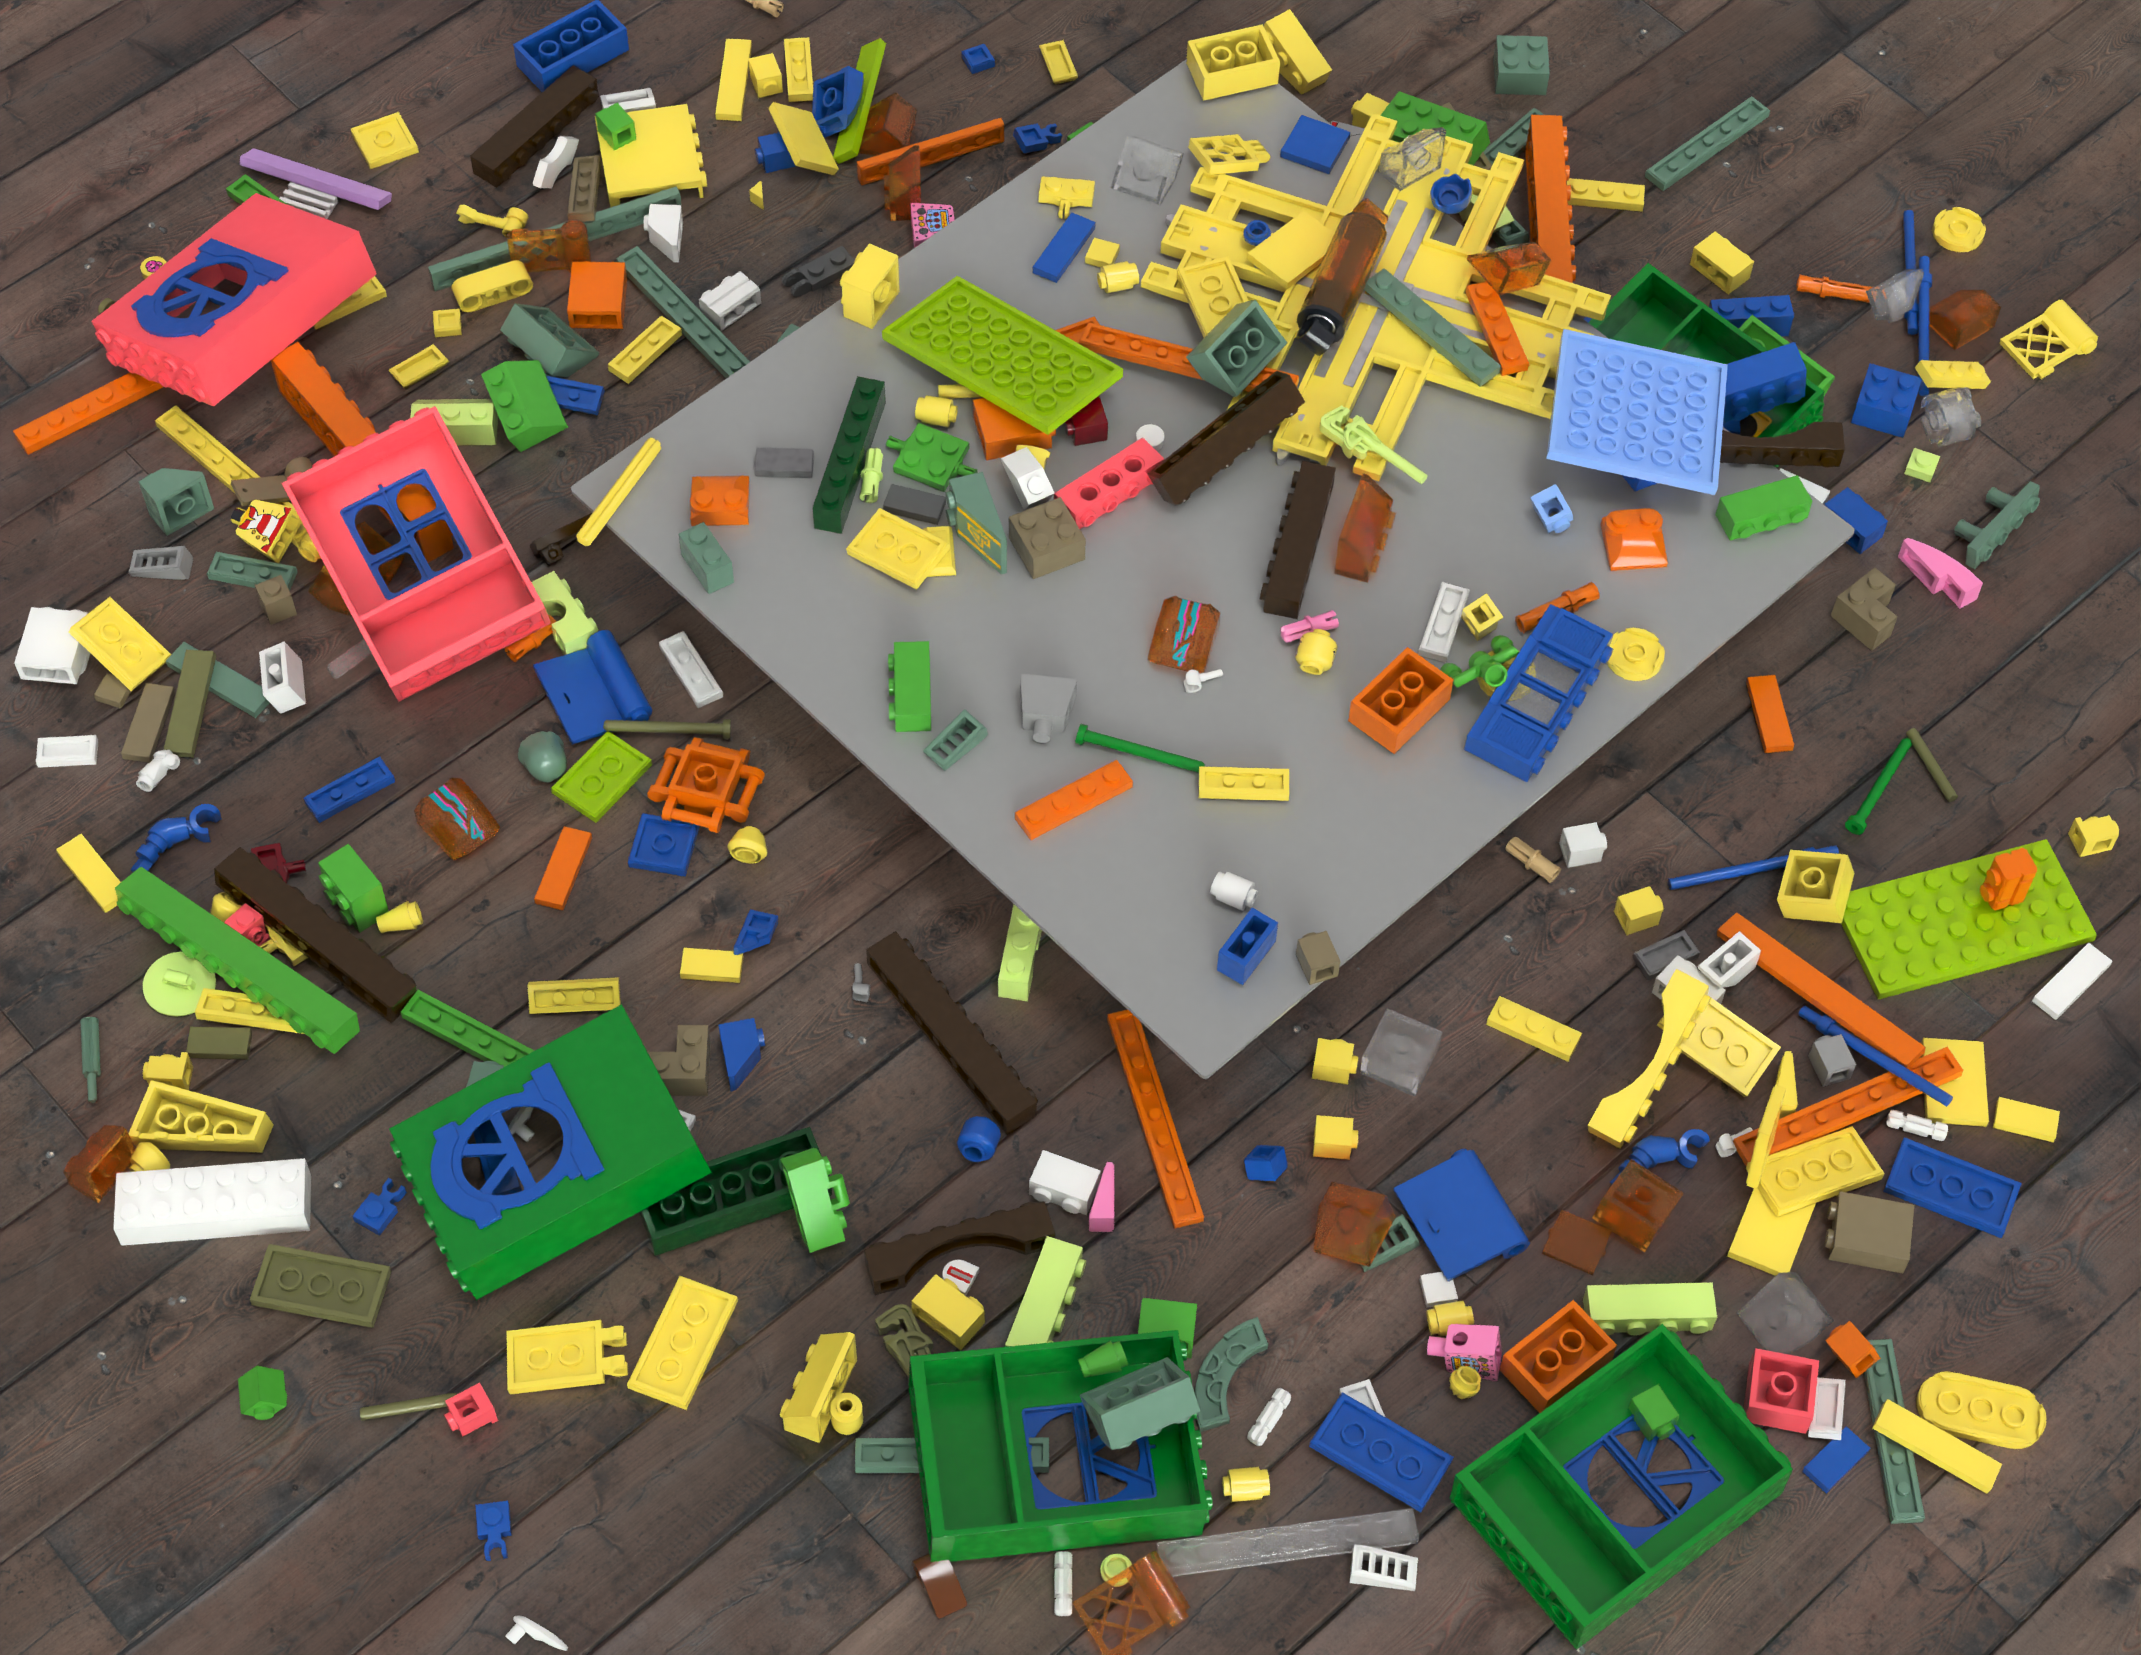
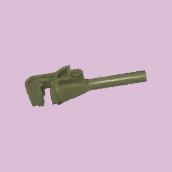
M905 1304L895 1305L875 1319L880 1335L887 1334L890 1330L898 1331L895 1335L889 1334L884 1336L883 1343L886 1351L895 1358L908 1377L910 1356L931 1354L930 1351L933 1350L932 1340L921 1332L912 1309ZM903 1323L906 1332L903 1329L900 1330V1324Z

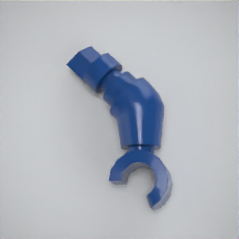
M201 804L192 810L189 820H186V817L164 818L156 822L148 830L149 836L145 840L146 845L142 844L135 852L139 859L130 870L134 872L139 867H143L149 871L159 859L158 853H163L166 848L170 849L178 842L190 839V834H193L199 841L211 842L208 828L200 827V825L206 821L216 823L221 820L218 808L211 804Z
M1699 1129L1688 1130L1678 1142L1671 1137L1653 1135L1645 1137L1633 1146V1152L1629 1156L1630 1160L1626 1159L1619 1166V1173L1610 1183L1616 1190L1625 1194L1643 1175L1642 1171H1647L1658 1163L1675 1161L1676 1159L1681 1165L1693 1169L1697 1163V1155L1689 1153L1686 1145L1692 1144L1697 1148H1701L1708 1144L1710 1138L1707 1133Z

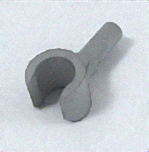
M856 963L854 965L855 980L852 985V998L856 1001L868 1002L870 985L862 983V965Z

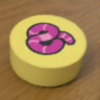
M158 256L145 259L140 266L143 278L146 279L167 262Z

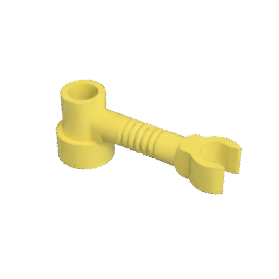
M459 205L456 214L460 215L458 221L465 224L476 222L503 229L502 234L511 240L517 238L520 230L525 227L529 218L525 211L515 207L509 209L504 219L479 213L467 205Z

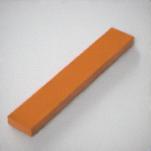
M1001 118L857 161L858 181L861 185H865L1004 142V122Z

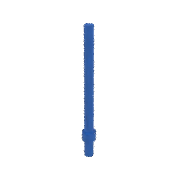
M1906 210L1903 213L1907 302L1904 306V317L1907 319L1908 334L1915 335L1918 333L1919 304L1917 303L1914 212Z
M1921 256L1919 258V273L1916 275V287L1919 289L1918 363L1920 360H1929V288L1932 287V274H1930V258L1928 256ZM1922 380L1918 394L1926 396L1929 394V388H1927Z
M1836 845L1815 849L1814 847L1801 849V851L1839 854ZM1789 855L1668 879V886L1670 890L1784 868L1786 867Z
M1803 1006L1800 1009L1799 1016L1815 1025L1816 1030L1823 1035H1831L1833 1037L1842 1034L1847 1046L1946 1107L1952 1102V1095L1842 1029L1829 1016H1821L1807 1006Z

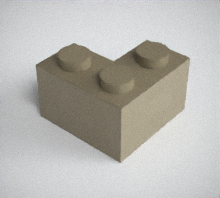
M1873 568L1837 596L1831 617L1871 651L1891 636L1897 616L1886 606L1891 600L1896 584L1877 568Z
M678 1025L676 1052L648 1053L671 1096H708L711 1048L708 1025Z

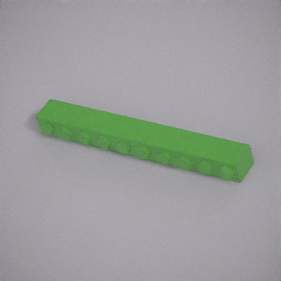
M139 867L115 887L118 899L117 905L123 913L133 915L146 929L152 928L160 934L165 942L175 944L181 948L187 957L195 958L201 962L210 973H217L224 978L229 986L232 988L237 987L245 992L252 1002L261 1003L274 1017H281L296 1032H303L309 1036L319 1048L325 1047L335 1054L360 1032L358 1017L355 1011L143 867Z

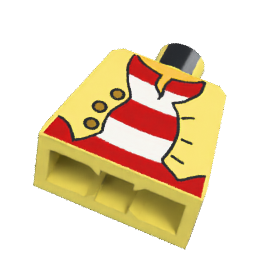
M253 500L247 511L236 508L231 515V522L238 525L236 535L275 563H280L302 523L299 515L293 508L260 500Z

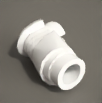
M171 750L155 752L153 754L154 759L139 772L136 785L143 791H152L167 775L168 769L175 770L180 764L178 755L173 754Z

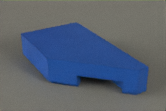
M750 909L734 945V954L739 955L769 944L778 925V916Z

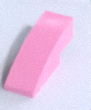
M1910 538L1903 540L1898 557L1932 594L1943 590L1959 609L1977 600L1983 582L1955 559L1929 545Z

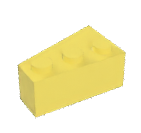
M1290 9L1265 22L1264 28L1280 60L1279 73L1301 95L1327 81L1332 72L1331 67Z

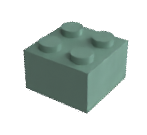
M1497 35L1493 56L1495 94L1546 95L1550 75L1547 37Z

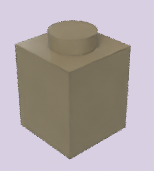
M281 575L255 585L260 605L270 625L297 615L292 595Z
M1327 931L1308 933L1301 939H1298L1296 957L1309 985L1338 977L1340 959Z

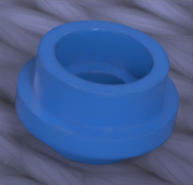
M1254 220L1245 227L1243 236L1248 244L1257 246L1271 236V231L1264 221Z

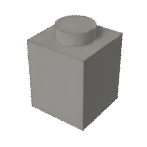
M1842 1034L1833 1037L1829 1035L1822 1036L1813 1042L1808 1057L1823 1087L1851 1079L1856 1063Z

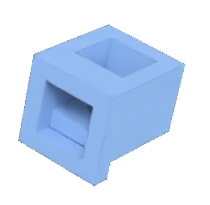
M1556 484L1530 497L1533 508L1548 533L1553 530L1555 533H1561L1570 527V521L1574 520L1573 514ZM1552 512H1558L1551 517L1549 516Z

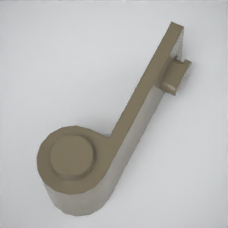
M306 457L295 458L287 464L284 475L231 480V486L241 506H249L253 500L270 503L291 501L281 483L287 481V477L293 473H303L311 469L313 464Z

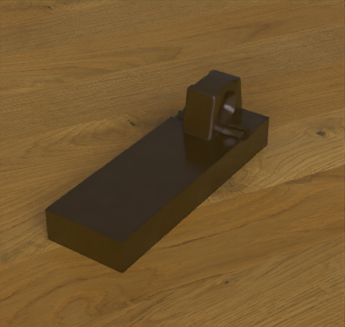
M592 513L534 540L530 544L534 556L540 554L547 565L562 559L564 556L560 543L575 537Z

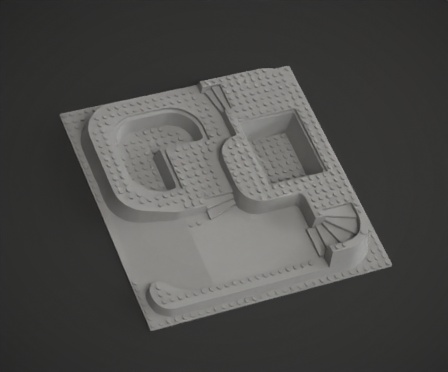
M1186 59L899 258L900 292L873 329L845 318L843 304H841L840 299L572 485L571 491L593 513L647 439L653 438L661 443L660 452L605 525L1196 1074L1203 1079H1207L1322 983L1318 982L1309 985L1296 957L1298 939H1301L1308 933L1327 931L1340 959V967L1848 541L1853 536L1855 530L1850 524L1809 494L1812 499V505L1808 518L1803 521L1782 525L1771 531H1761L1747 538L1729 540L1715 515L1720 497L1789 477L1773 465L1720 463L1718 489L1715 495L1661 483L1635 492L1622 475L1546 459L1551 419L1425 380L1394 448L1395 453L1428 475L1423 484H1420L1390 462H1388L1380 481L1370 479L1368 485L1363 484V476L1352 473L1357 457L1353 455L1350 459L1347 458L1343 453L1342 447L1336 444L1327 463V466L1336 468L1334 486L1298 620L1265 613V601L1260 600L1263 583L1269 584L1270 580L1269 577H1266L1269 561H1275L1276 555H1273L1276 537H1282V532H1279L1282 515H1288L1289 510H1285L1288 493L1293 494L1295 488H1291L1294 471L1300 472L1302 461H1310L1309 458L1291 453L1284 464L1277 465V452L1272 451L1273 440L1280 427L1278 425L1272 433L1264 435L1257 440L1251 450L1242 452L1237 456L1231 466L1220 470L1212 476V480L1207 485L1199 487L1192 492L1190 498L1182 504L1175 506L1164 501L1154 484L1145 487L1134 498H1128L1120 503L1112 512H1106L1098 517L1090 526L1080 529L1086 539L1085 560L1033 579L1009 539V516L1020 513L1024 509L1000 460L1001 458L986 461L973 419V400L979 398H954L953 405L958 406L956 422H951L949 427L924 424L921 420L915 419L916 404L919 397L925 398L926 395L939 397L938 385L959 383L883 340L882 330L958 275L1054 330L1095 316L1101 326L1194 349L1204 338L1189 303L1141 288V280L1151 262L1176 270L1181 262V259L1161 253V241L1169 228L1166 224V216L1170 214L1175 215L1181 204L1206 212L1213 200L1190 192L1191 184L1199 168L1203 167L1188 148L1190 138L1238 134L1243 141L1258 140L1270 154V160L1266 163H1259L1258 171L1225 173L1226 175L1325 206L1328 205L1357 144L1349 139L1330 174L1280 157L1281 149L1301 115L1329 125L1331 124L1280 84L1203 101L1186 64ZM1234 156L1236 160H1245L1243 156ZM1211 158L1213 162H1223V159ZM1379 165L1355 215L1365 216L1378 222L1399 176L1390 169ZM1041 177L1095 181L1092 207H1070L1069 215L1072 212L1096 222L1095 230L1057 283L1034 274L1033 265L1066 221L1064 219V212L1063 219L1058 217L1059 206L1039 203ZM1240 209L1234 220L1246 225L1254 220L1264 221L1271 233H1275L1287 224L1244 209ZM1444 214L1433 240L1455 246L1464 226L1448 214ZM1094 237L1120 244V251L1114 264L1128 261V263L1134 262L1138 269L1139 284L1133 285L1131 289L1106 293L1104 289H1100L1097 273L1101 272V268L1085 263V256ZM1487 245L1485 253H1483L1484 256L1510 263L1496 251L1487 253L1486 251L1493 250ZM1239 278L1245 292L1280 303L1284 292ZM1497 289L1505 307L1542 318L1547 307L1546 304ZM1578 314L1574 315L1570 327L1594 334V336L1607 338ZM1295 338L1280 371L1299 375L1298 389L1314 353ZM1098 354L1123 368V377L1099 395L1108 421V438L1106 441L1074 446L1072 436L1066 435L1064 423L1056 429V436H1052V448L1045 449L1050 452V457L1047 458L1045 473L1054 493L1136 442L1138 429L1147 424L1156 425L1163 430L1164 445L1157 452L1165 460L1227 410L1233 396L1204 380ZM1374 363L1349 418L1353 419L1358 415L1363 417L1367 424L1373 425L1397 370ZM1517 373L1508 374V376L1516 378ZM857 376L885 381L886 404L871 448L881 449L883 454L881 466L883 479L879 482L878 500L874 503H866L865 500L862 501L860 499L862 478H860L842 534L814 529L813 505ZM1548 377L1544 387L1555 390L1556 379ZM921 423L969 442L970 449L963 459V464L977 469V473L983 472L1007 538L1006 574H1000L957 536L954 526L950 527H952L956 575L927 577L917 590L847 554L846 548L877 510L879 508L883 509V504L891 484L945 496L943 491L894 472L893 465L899 457L900 451L886 447V442L890 435L906 441L913 433L917 424ZM756 449H813L812 478L755 476ZM749 476V525L707 526L732 561L734 583L708 594L682 557L678 534L694 527L691 526L690 520L692 477ZM1554 484L1559 488L1572 511L1574 519L1570 521V527L1561 533H1555L1554 530L1550 533L1547 532L1537 512H1535L1530 498ZM1054 495L1051 497L1050 500L1045 501L1041 504L1054 500ZM947 501L938 525L895 515L921 529L949 526L946 517V509H949ZM1650 508L1658 511L1663 518L1662 533L1667 555V567L1610 571L1601 530L1602 518L1615 510ZM1552 512L1549 516L1551 517L1558 512ZM1442 582L1470 589L1465 607L1487 593L1503 616V619L1498 621L1497 629L1478 641L1461 618L1446 663L1456 664L1462 672L1469 669V659L1475 652L1484 651L1489 653L1492 651L1491 641L1495 636L1503 635L1508 637L1513 642V646L1520 651L1535 628L1526 633L1520 632L1516 625L1515 617L1560 597L1567 590H1576L1589 582L1597 586L1600 597L1579 607L1578 611L1573 614L1612 634L1618 631L1619 633L1623 632L1626 628L1632 627L1645 629L1659 639L1658 642L1665 650L1664 662L1659 672L1650 679L1642 681L1626 680L1616 675L1608 667L1607 663L1601 662L1598 667L1600 673L1594 685L1588 684L1584 691L1587 694L1579 708L1573 707L1570 712L1573 714V717L1566 730H1559L1557 733L1559 740L1552 752L1546 751L1543 756L1546 760L1538 775L1533 773L1528 782L1464 750L1468 733L1490 699V696L1480 688L1477 678L1459 688L1453 685L1450 700L1395 754L1348 721L1351 701L1401 652L1408 647L1418 654ZM1182 599L1188 600L1190 603L1185 616L1187 620L1181 643L1178 642L1177 648L1173 650L1176 631H1179L1180 626L1177 618ZM1194 602L1201 603L1202 605L1198 613L1199 619L1193 636L1190 634L1184 641L1187 628L1191 626L1192 617L1190 614ZM1333 610L1336 616L1332 617V620L1338 618L1339 622L1338 628L1327 630L1330 633V637L1337 644L1333 665L1328 671H1324L1320 675L1306 673L1300 669V664L1297 663L1295 658L1300 639L1286 643L1281 637L1280 628L1301 621L1304 616L1314 617ZM929 641L931 731L896 732L895 720L889 721V703H895V696H889V678H894V671L889 672L888 654H894V642ZM1190 643L1184 658L1186 661L1182 663V666H1177L1179 661L1173 660L1172 656L1185 644ZM1538 652L1533 660L1536 678L1566 694L1579 675V672ZM1423 657L1425 660L1430 662L1439 670L1444 664H1446L1441 661ZM1218 669L1222 670L1223 676L1201 682L1202 688L1195 693L1185 691L1184 680L1189 670H1197L1199 674ZM1021 673L1077 678L1076 700L1066 729L1063 733L1051 732L1050 741L1047 743H1039L1033 740V730H1025L1022 726ZM1533 689L1530 694L1521 700L1506 703L1548 725L1560 703ZM965 709L986 727L988 735L977 746L944 771L923 750ZM1080 724L1088 725V730L1202 761L1205 767L1289 769V801L1199 798V773L1084 742L1083 745L1075 744ZM967 726L963 729L968 735L972 733ZM958 733L954 736L960 743L965 740ZM950 741L945 743L952 751L957 748ZM941 748L936 750L944 759L949 756ZM1115 760H1118L1133 780L1132 788L1033 840L1028 838L1015 820V812ZM1219 871L1222 873L1230 872L1254 882V889L1258 891V894L1251 908L1278 922L1276 942L1244 985L1217 971L1219 950L1251 909L1247 906L1244 911L1216 900V896L1210 894L1212 883Z

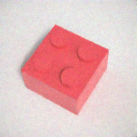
M1755 1348L1749 1362L1744 1410L1749 1421L1752 1424L1806 1434L1814 1416L1819 1360Z

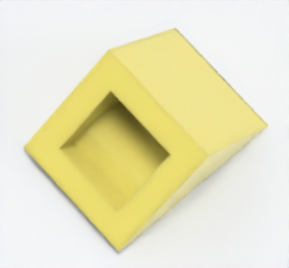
M759 181L749 190L750 201L764 210L762 182Z

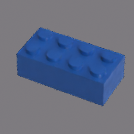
M599 0L583 6L513 44L517 67L541 92L547 89L573 65L588 73L629 50L627 28Z
M1795 342L1728 363L1723 423L1732 420L1739 421L1750 414L1759 411L1767 412L1775 406L1784 403H1794L1805 397L1807 369Z

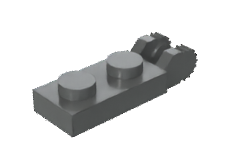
M840 246L798 269L794 268L790 272L785 273L782 283L785 286H792L791 293L795 297H799L810 291L814 292L841 278L845 271L850 270L855 260L843 246Z

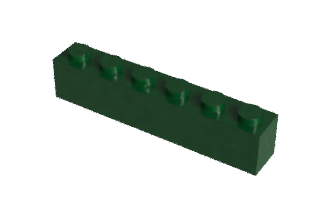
M857 376L813 505L814 529L839 534L843 532L861 478L860 474L865 466L866 452L871 448L886 404L885 381Z

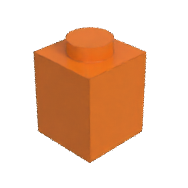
M1851 1321L1836 1327L1830 1333L1829 1338L1825 1340L1832 1352L1855 1378L1859 1377L1881 1359L1875 1348Z

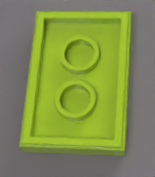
M607 731L551 787L552 794L597 823L652 766V759L610 731Z

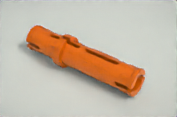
M1799 274L1796 284V291L1818 294L1822 298L1832 296L1875 304L1878 295V287L1829 280V277L1825 276L1815 278Z
M1589 582L1576 590H1567L1560 597L1516 616V625L1520 632L1523 633L1535 628L1550 604L1574 613L1578 611L1579 607L1599 599L1598 588L1594 583Z

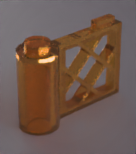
M567 221L561 228L528 231V228L514 229L511 230L512 232L507 233L511 261L520 260L523 257L531 260L529 263H524L528 273L564 269L571 273L572 262H592L587 228L581 221ZM556 238V241L550 246L542 242L544 239ZM525 241L528 244L522 248L514 244V242ZM535 247L543 250L538 256L530 252ZM549 255H552L558 258L559 260L547 261L545 260V258Z
M1156 1550L1072 1602L1103 1655H1130L1133 1653L1130 1648L1131 1645L1167 1623H1170L1172 1627L1180 1624L1189 1617L1186 1611L1191 1608ZM1125 1578L1133 1588L1131 1602L1111 1598L1114 1585ZM1109 1589L1108 1597L1099 1595ZM1136 1595L1138 1596L1142 1605L1134 1604ZM1093 1598L1106 1601L1103 1619L1099 1620L1088 1617L1082 1605ZM1110 1603L1129 1607L1125 1626L1106 1621ZM1133 1608L1147 1611L1153 1623L1143 1630L1129 1627ZM1093 1623L1101 1625L1099 1633L1097 1632ZM1105 1626L1124 1630L1121 1644L1110 1651L1102 1640ZM1127 1631L1137 1633L1126 1640Z

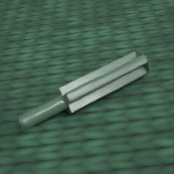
M84 1017L80 1020L82 1074L87 1079L88 1102L95 1103L97 1101L96 1078L101 1076L99 1019L96 1017Z

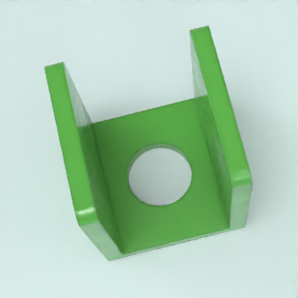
M1143 1298L1138 1334L1178 1330L1180 1342L1185 1341L1187 1358H1192L1197 1304Z

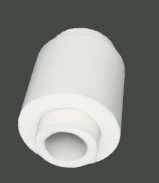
M1219 871L1212 883L1210 894L1216 896V900L1244 911L1247 906L1250 908L1253 906L1258 891L1254 889V882L1230 872L1222 873Z

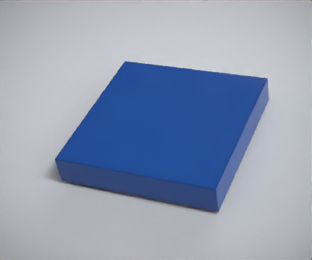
M1301 115L1282 147L1280 157L1330 174L1350 139V132Z
M642 813L628 859V866L686 877L699 826L674 819L670 822L662 820L661 816Z

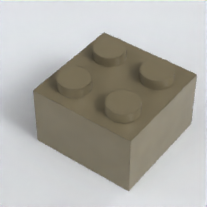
M1061 497L1009 516V539L1033 579L1085 560L1086 539Z

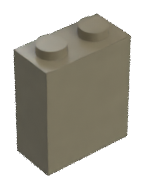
M1840 1191L1836 1201H1831L1828 1209L1827 1219L1832 1220V1229L1827 1230L1825 1237V1247L1830 1248L1828 1260L1903 1274L1910 1260L1914 1205Z

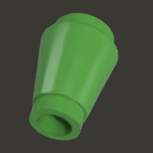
M1109 1341L1083 1358L1078 1359L1084 1378L1120 1372L1122 1367L1128 1366L1120 1341L1115 1343Z

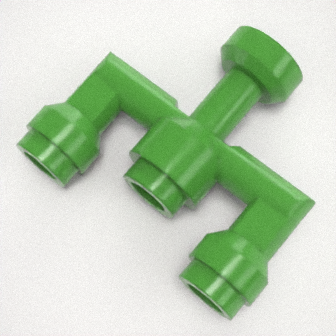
M1498 635L1491 641V648L1495 655L1490 656L1484 651H1478L1470 657L1469 669L1462 672L1456 664L1446 663L1440 670L1453 679V685L1457 688L1477 677H1483V680L1489 686L1499 687L1507 679V670L1501 664L1516 657L1519 651L1513 646V642L1508 637Z

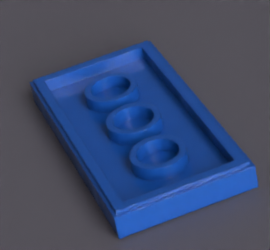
M1904 1137L1883 1192L2002 1238L2022 1183Z
M1343 1392L1309 1445L1312 1449L1420 1513L1454 1459L1453 1456Z

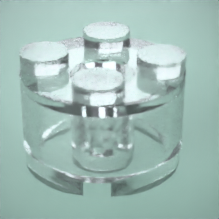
M1956 387L1924 396L1921 402V408L1925 407V416H1921L1922 426L1928 440L1932 444H1938L1936 447L1940 448L1971 440L1975 435L1976 428L1981 426V416L1974 409L1972 395L1968 387Z

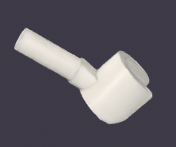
M1218 669L1200 674L1197 670H1189L1184 680L1185 691L1188 693L1199 691L1202 688L1201 682L1223 676L1222 670Z
M1749 1127L1732 1136L1728 1133L1723 1134L1715 1145L1720 1157H1728L1734 1154L1737 1149L1733 1140L1753 1131L1752 1128Z

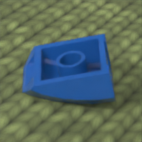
M847 66L834 74L814 81L812 114L823 137L826 138L846 129L854 119L863 93V72Z

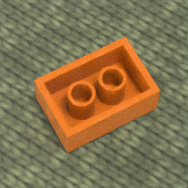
M1407 647L1351 701L1348 721L1395 754L1450 700L1453 679Z
M1573 1299L1503 1355L1499 1370L1532 1406L1541 1413L1611 1362L1617 1344Z

